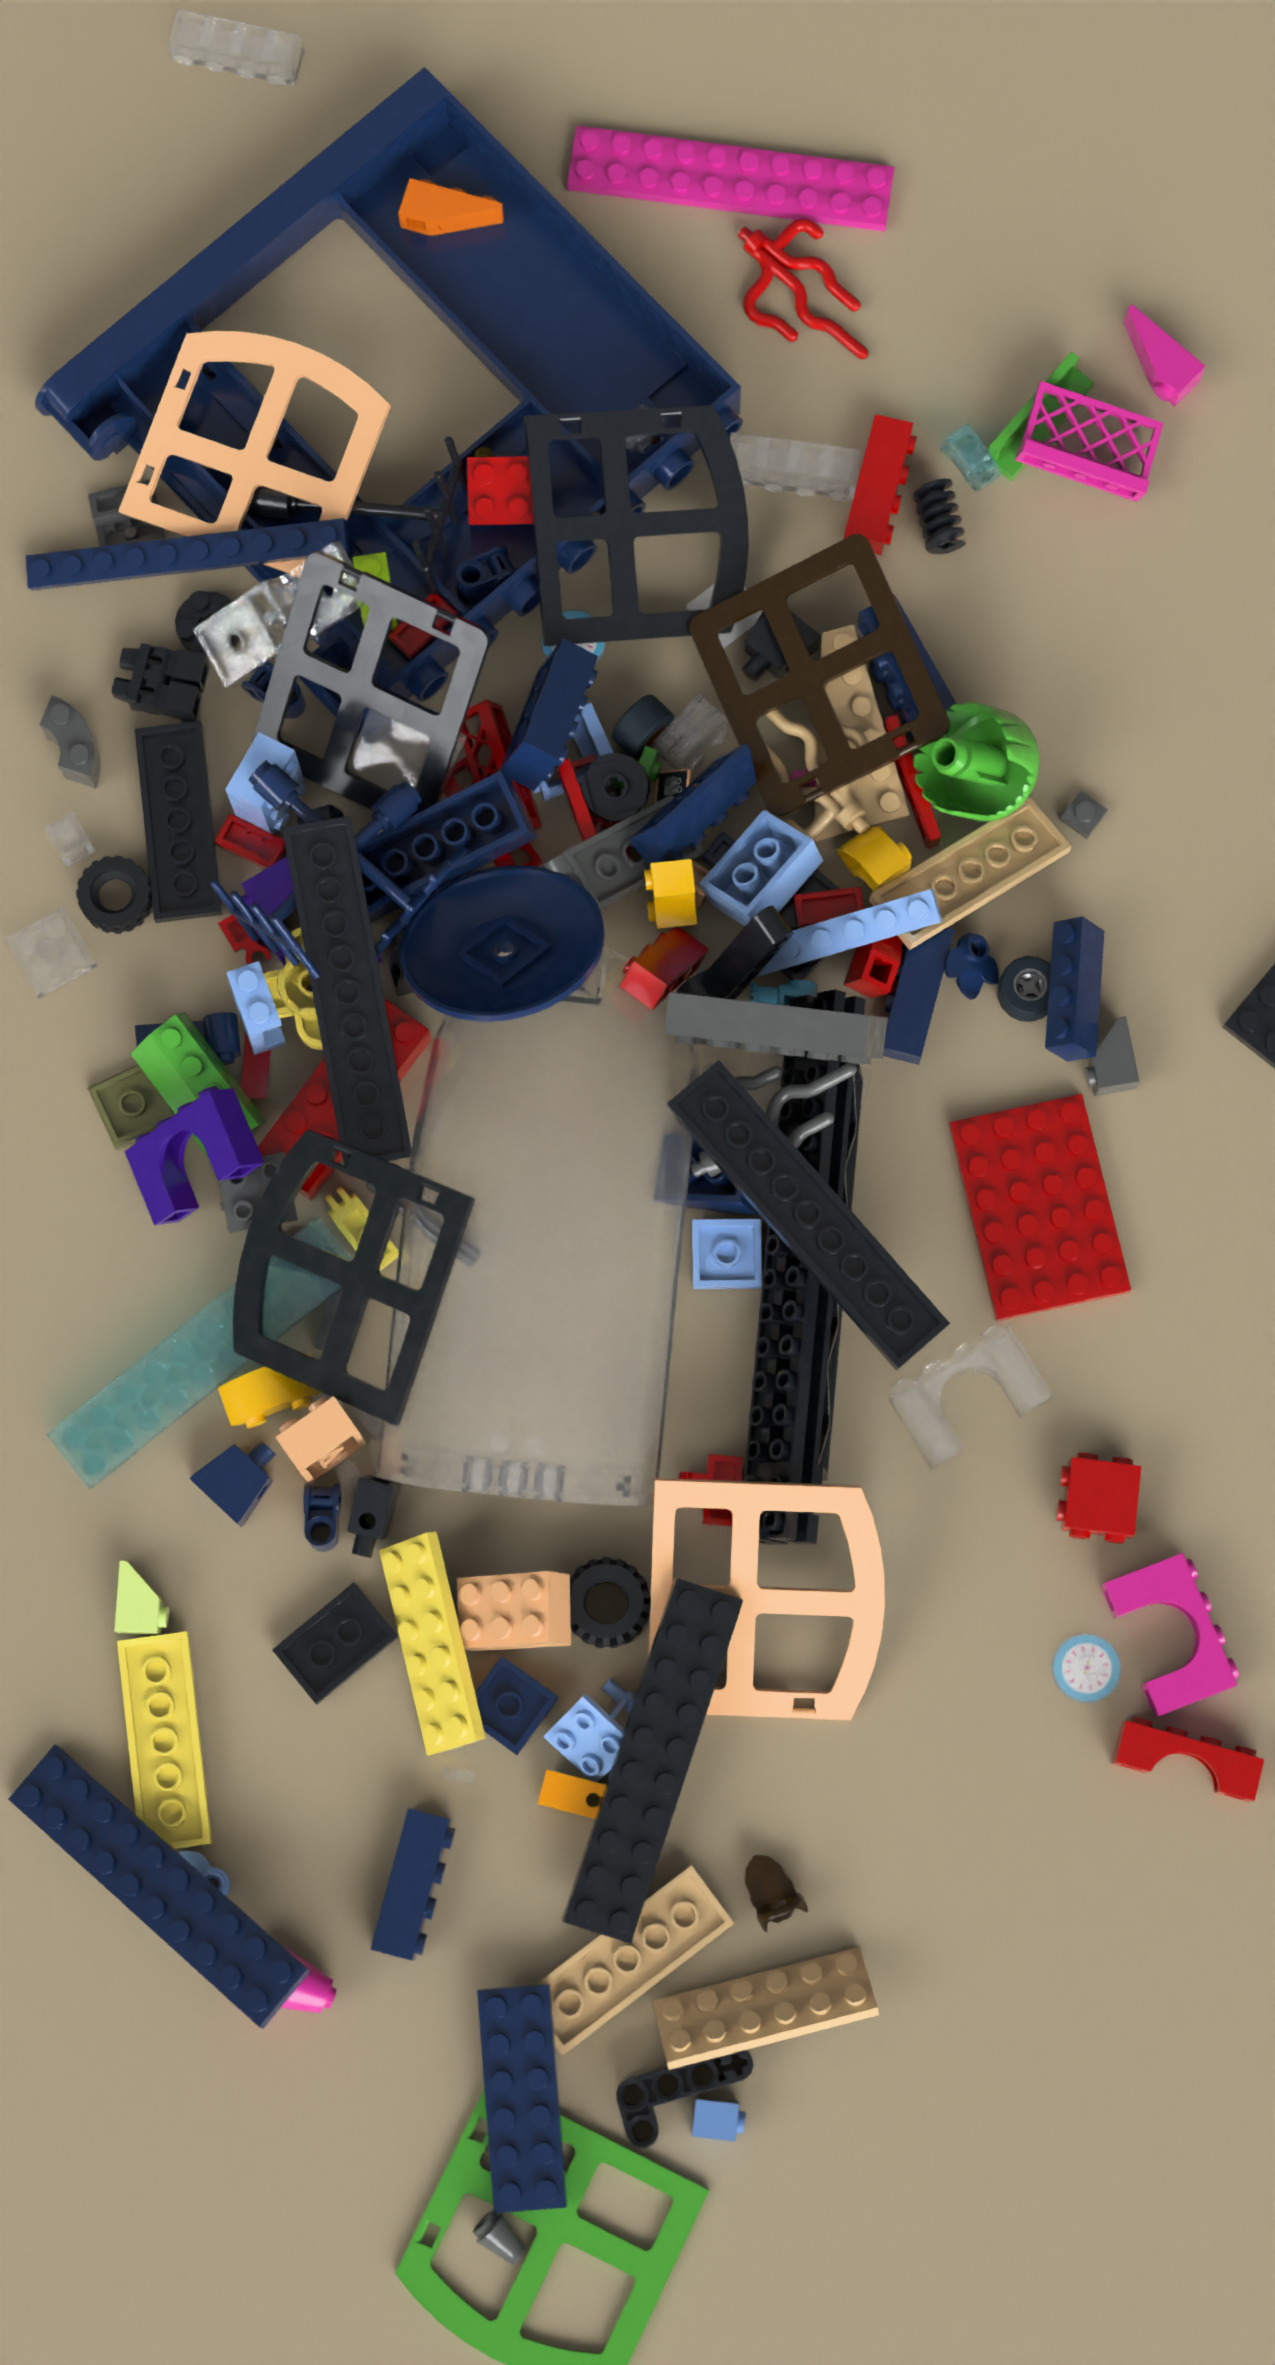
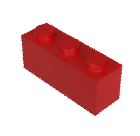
M675 927L667 934L662 932L656 938L653 945L647 944L643 948L638 958L634 955L626 963L622 970L626 976L619 987L653 1010L669 996V992H675L696 973L709 948L680 927Z

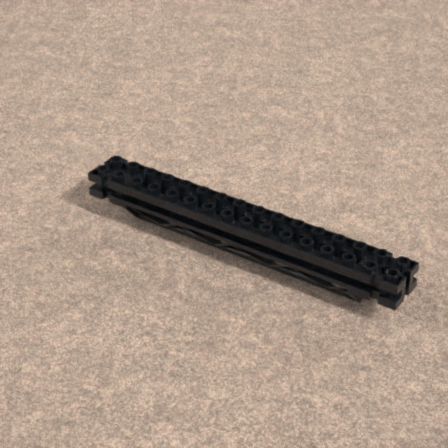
M834 989L819 992L817 997L804 995L789 998V1006L864 1015L866 999L858 996L845 998L846 992ZM805 1051V1057L784 1055L781 1088L791 1084L811 1083L841 1067L846 1062H840L841 1055H838V1061L807 1058L808 1051ZM855 1064L857 1071L853 1076L810 1098H793L784 1103L777 1122V1127L788 1138L793 1130L824 1112H831L834 1115V1122L831 1125L804 1139L798 1150L851 1211L864 1079L860 1064ZM769 1225L767 1227L743 1481L822 1484V1481H827L843 1309ZM763 1511L759 1518V1543L767 1545H788V1543L816 1544L819 1516L813 1515V1512Z

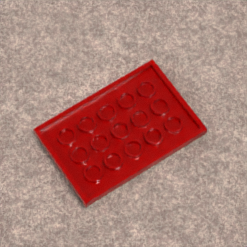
M1082 1094L949 1122V1130L996 1322L1131 1292Z

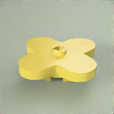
M300 927L292 931L291 934L301 944V948L305 952ZM285 956L286 965L283 969L263 973L279 1018L294 1016L297 1032L303 1043L310 1048L322 1050L313 993L309 991L311 988L309 971L301 961L299 965L293 966Z

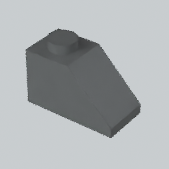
M1126 1016L1118 1018L1097 1048L1096 1057H1092L1089 1066L1085 1067L1088 1087L1093 1086L1095 1096L1135 1090L1139 1083Z

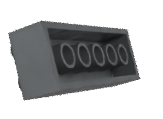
M669 992L664 1034L676 1035L675 1042L707 1045L708 1039V1046L739 1049V1044L741 1043L740 1050L772 1053V1047H774V1054L805 1057V1051H808L807 1058L838 1061V1055H841L840 1062L871 1065L872 1058L883 1059L888 1017Z

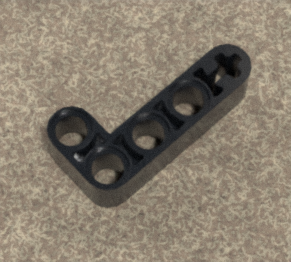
M773 905L764 908L749 921L707 970L694 975L678 988L677 993L735 1000L786 944L794 932Z
M743 2050L720 2056L721 2065L730 2063L732 2061L731 2055L738 2054L740 2059H747V2064L742 2066V2073L736 2074L734 2069L725 2070L723 2073L726 2079L718 2080V2069L713 2059L671 2070L666 2066L623 2080L618 2086L616 2095L629 2142L636 2147L647 2148L657 2140L659 2126L654 2106L748 2078L753 2069V2059L749 2052ZM698 2064H706L713 2071L712 2079L706 2084H698L692 2078V2070ZM671 2074L676 2077L678 2087L674 2093L666 2095L659 2091L657 2081L660 2076ZM636 2084L642 2089L643 2099L638 2104L631 2105L624 2101L622 2091L627 2085ZM639 2120H646L653 2127V2134L647 2140H638L632 2133L633 2125Z

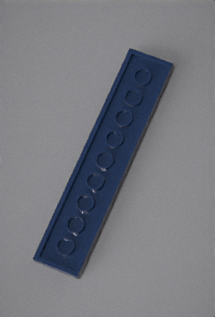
M54 1744L9 1797V1801L259 2028H265L311 1972L58 1745Z

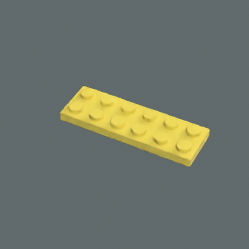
M437 1531L426 1532L379 1550L427 1756L486 1739Z
M189 1632L117 1641L136 1815L174 1849L213 1844Z

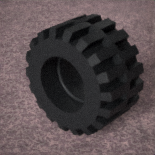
M603 1557L600 1560H589L584 1566L580 1565L575 1570L576 1572L573 1576H570L571 1630L588 1645L592 1644L597 1648L611 1647L612 1649L624 1643L625 1645L643 1631V1627L649 1619L651 1598L644 1577L639 1574L633 1565L630 1566L621 1559L614 1560L610 1557ZM606 1582L620 1586L628 1599L627 1610L623 1617L610 1624L595 1621L586 1609V1598L589 1591L594 1586Z

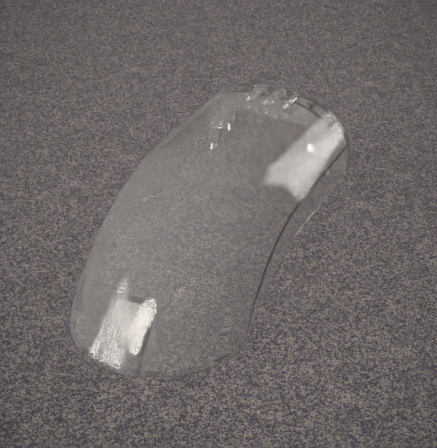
M603 947L596 967L584 983L562 1001L540 1012L517 1019L495 1022L469 1021L443 1014L432 1043L421 1093L409 1170L476 1199L400 1425L394 1426L382 1420L377 1467L378 1478L435 1489L548 1501L621 1506L654 1505L655 1478H660L693 1146V1138L676 1120L666 1104L699 1077V1065L696 1044L675 1042L676 1035L664 1034L668 997L655 1009L651 1010L619 987L626 976L622 970L630 958L617 951ZM424 1187L422 1199L435 1204L439 1193ZM407 1199L404 1200L396 1281L420 1290L444 1218L442 1214ZM394 1308L385 1390L389 1386L410 1323V1318L406 1313Z

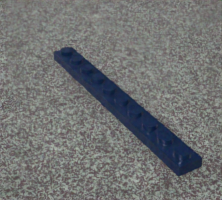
M341 518L26 555L28 588L33 591L302 560L316 551H323L332 556L349 554L347 521Z

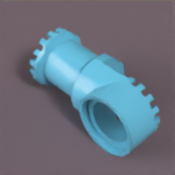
M792 980L787 982V984H780L778 987L758 986L756 982H751L750 996H753V998H750V1002L784 1005L789 1004V998L804 995L816 997L817 984L807 980Z

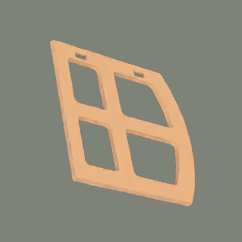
M208 331L187 333L118 512L185 537L239 531L255 490L263 486L320 506L322 513L319 521L341 518L347 521L391 406L367 382L348 368L300 344L268 335L248 332ZM232 361L274 367L272 379L249 439L242 450L225 446L180 429L181 420L199 373L206 362ZM183 369L191 373L185 390L176 388ZM302 377L323 387L358 414V420L336 477L330 482L279 465L268 459L296 383ZM170 455H176L232 475V483L215 523H207L152 502V496L166 459ZM146 465L155 468L149 485L140 483ZM306 559L266 563L263 565L300 578Z
M655 1478L649 1653L674 1581L675 1511L680 1507L729 1509L733 1514L730 1581L726 1585H697L744 1601L728 1646L726 1683L724 1686L715 1687L706 1714L851 1720L865 1693L875 1666L882 1636L885 1609V1583L881 1547L873 1515L862 1487L855 1485ZM766 1510L838 1514L841 1518L850 1549L855 1586L851 1590L760 1586L757 1583L760 1514ZM758 1614L848 1616L853 1619L846 1653L833 1687L830 1690L756 1688L753 1685L755 1619ZM794 1698H815V1709L793 1708Z

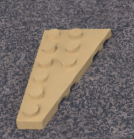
M854 624L821 633L820 658L858 640ZM866 664L827 683L825 690L840 724L856 728L865 735L869 742L886 734ZM817 733L819 745L818 759L819 764L822 766L827 763L828 755ZM848 741L851 748H857L853 742ZM894 762L850 783V795L865 810L866 814L863 819L870 826H878L909 817L910 813ZM815 781V788H820L821 785ZM814 801V820L825 809L817 801ZM834 818L813 841L818 843L857 831L854 828L846 831Z

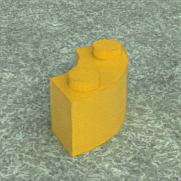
M879 825L877 827L870 826L864 834L856 835L835 851L854 878L859 877L864 880L873 891L878 890L910 870L911 866L910 859H912V856L907 847L902 842L896 844Z
M692 859L650 863V869L644 870L646 890H652L653 901L647 902L649 922L655 921L657 929L697 925Z
M265 1366L218 1387L231 1427L246 1424L247 1428H253L265 1423L267 1416L292 1407L293 1411L309 1407L313 1404L312 1399L322 1393Z

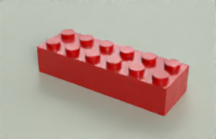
M384 999L400 1082L432 1039L429 1029ZM325 1058L258 1145L261 1156L285 1152L286 1156L307 1129L340 1141ZM337 1150L334 1162L340 1163L343 1156L342 1152ZM319 1163L303 1184L299 1193L312 1201L335 1169Z

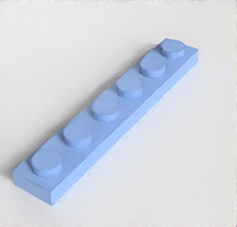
M934 889L793 930L794 934L756 977L941 923L943 921Z

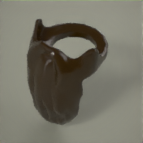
M754 1855L745 1870V1884L750 1893L751 1903L757 1910V1920L763 1931L767 1932L768 1922L780 1923L790 1918L795 1909L808 1912L804 1896L795 1891L792 1881L787 1877L781 1865L766 1855Z

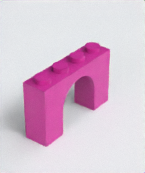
M1183 1553L1101 1585L1114 1619L1149 1605L1163 1604L1174 1607L1182 1612L1192 1625L1195 1645L1188 1662L1179 1670L1141 1685L1154 1718L1238 1685L1236 1678L1239 1677V1672L1236 1664L1231 1657L1226 1658L1222 1645L1225 1644L1223 1633L1218 1624L1213 1626L1208 1612L1212 1611L1209 1599L1204 1591L1199 1593L1194 1579L1198 1578L1196 1568L1191 1559H1185Z

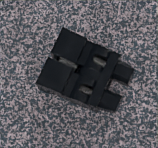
M141 643L140 649H122L119 663L121 669L134 672L131 680L119 677L114 679L111 690L114 698L128 702L131 710L180 719L182 723L196 721L202 700L200 693L204 692L210 669V663L206 654L180 649L173 651L164 647H151V645Z

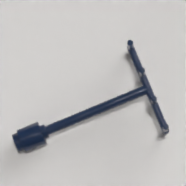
M265 760L249 778L248 781L254 785L253 790L277 811L282 807L286 810L291 809L306 823L323 821L319 815L299 799L300 794L297 790L300 785L277 764L272 765ZM465 847L459 848L449 859L445 860L428 877V882L413 899L357 850L361 872L404 909L396 921L381 934V939L375 945L376 957L381 955L397 938V934L429 895L443 883L444 877L452 867L467 854Z
M405 781L399 785L395 784L371 806L373 811L371 815L372 820L355 835L358 851L381 829L385 831L388 828L391 831H395L418 809L417 805L422 799L410 784ZM217 879L210 881L211 887L252 941H257L260 936L273 954L278 953L281 949L293 966L299 965L301 961L314 979L320 977L321 973L301 948V944L295 940L282 922L297 908L294 892L269 916H266L256 902L252 903L249 908L237 891L234 890L228 895Z

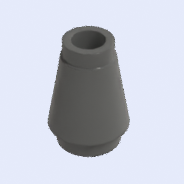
M492 2210L477 2223L472 2231L477 2237V2243L511 2265L517 2263L526 2252V2248L522 2245V2242L502 2214L497 2215Z

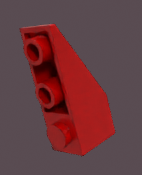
M898 936L857 947L843 985L871 999L889 994L901 962L902 940Z

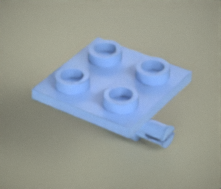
M612 1678L601 1688L616 1701L615 1706L608 1714L585 1693L543 1736L590 1781L594 1782L601 1780L611 1770L624 1729L614 1718L622 1708L630 1714L634 1702L632 1698L634 1694L630 1690L625 1692Z

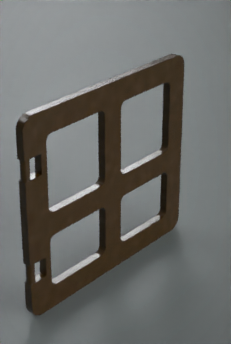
M854 534L703 611L694 616L689 624L692 638L738 744L741 746L746 743L750 748L757 781L756 785L767 810L774 816H785L823 795H828L902 758V756L944 737L950 730L951 722L871 543L864 535ZM848 565H853L879 621V628L818 660H812L789 609L787 598ZM758 611H764L787 662L789 673L785 677L749 695H744L719 639V633L721 630ZM886 653H893L919 710V715L916 719L853 749L850 747L825 687L827 683ZM797 698H802L828 755V761L826 764L788 783H782L757 726V720L761 716ZM912 732L915 741L898 749L894 739ZM817 778L821 787L804 795L800 786Z

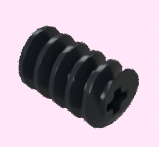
M944 478L927 482L913 494V500L917 504L916 513L920 516L919 525L923 528L922 537L926 540L925 549L932 554L950 553L966 544L963 540H957V538L964 535V529L962 527H954L961 522V516L951 515L958 510V504L948 503L955 498V492L945 491L952 486L951 479Z

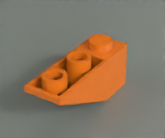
M409 179L398 212L401 228L429 236L503 223L504 221L503 203L498 202L495 198L471 195L457 187L450 189L441 187L427 179Z

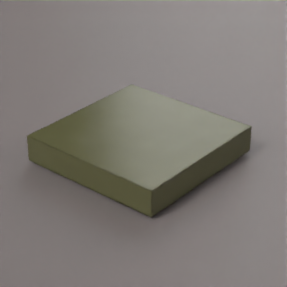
M138 1065L87 1088L116 1150L136 1142L135 1139L138 1136L155 1130L157 1128L156 1124L159 1121L175 1115Z

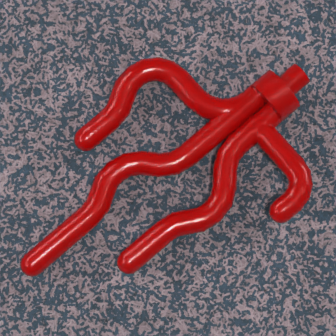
M801 218L791 222L773 241L760 229L752 232L746 226L743 227L738 233V237L745 242L743 250L754 258L761 268L759 278L748 289L743 300L744 312L749 320L758 326L774 329L789 342H795L798 339V332L783 319L776 315L762 313L756 308V300L767 289L774 275L794 293L795 310L798 318L804 325L814 330L827 332L858 359H866L869 355L867 348L831 319L815 316L809 311L805 286L788 270L810 269L819 272L826 289L850 311L856 312L860 309V301L837 282L833 269L826 261L812 256L793 257L783 250L799 232H806L812 238L818 240L824 235L823 229L810 219Z

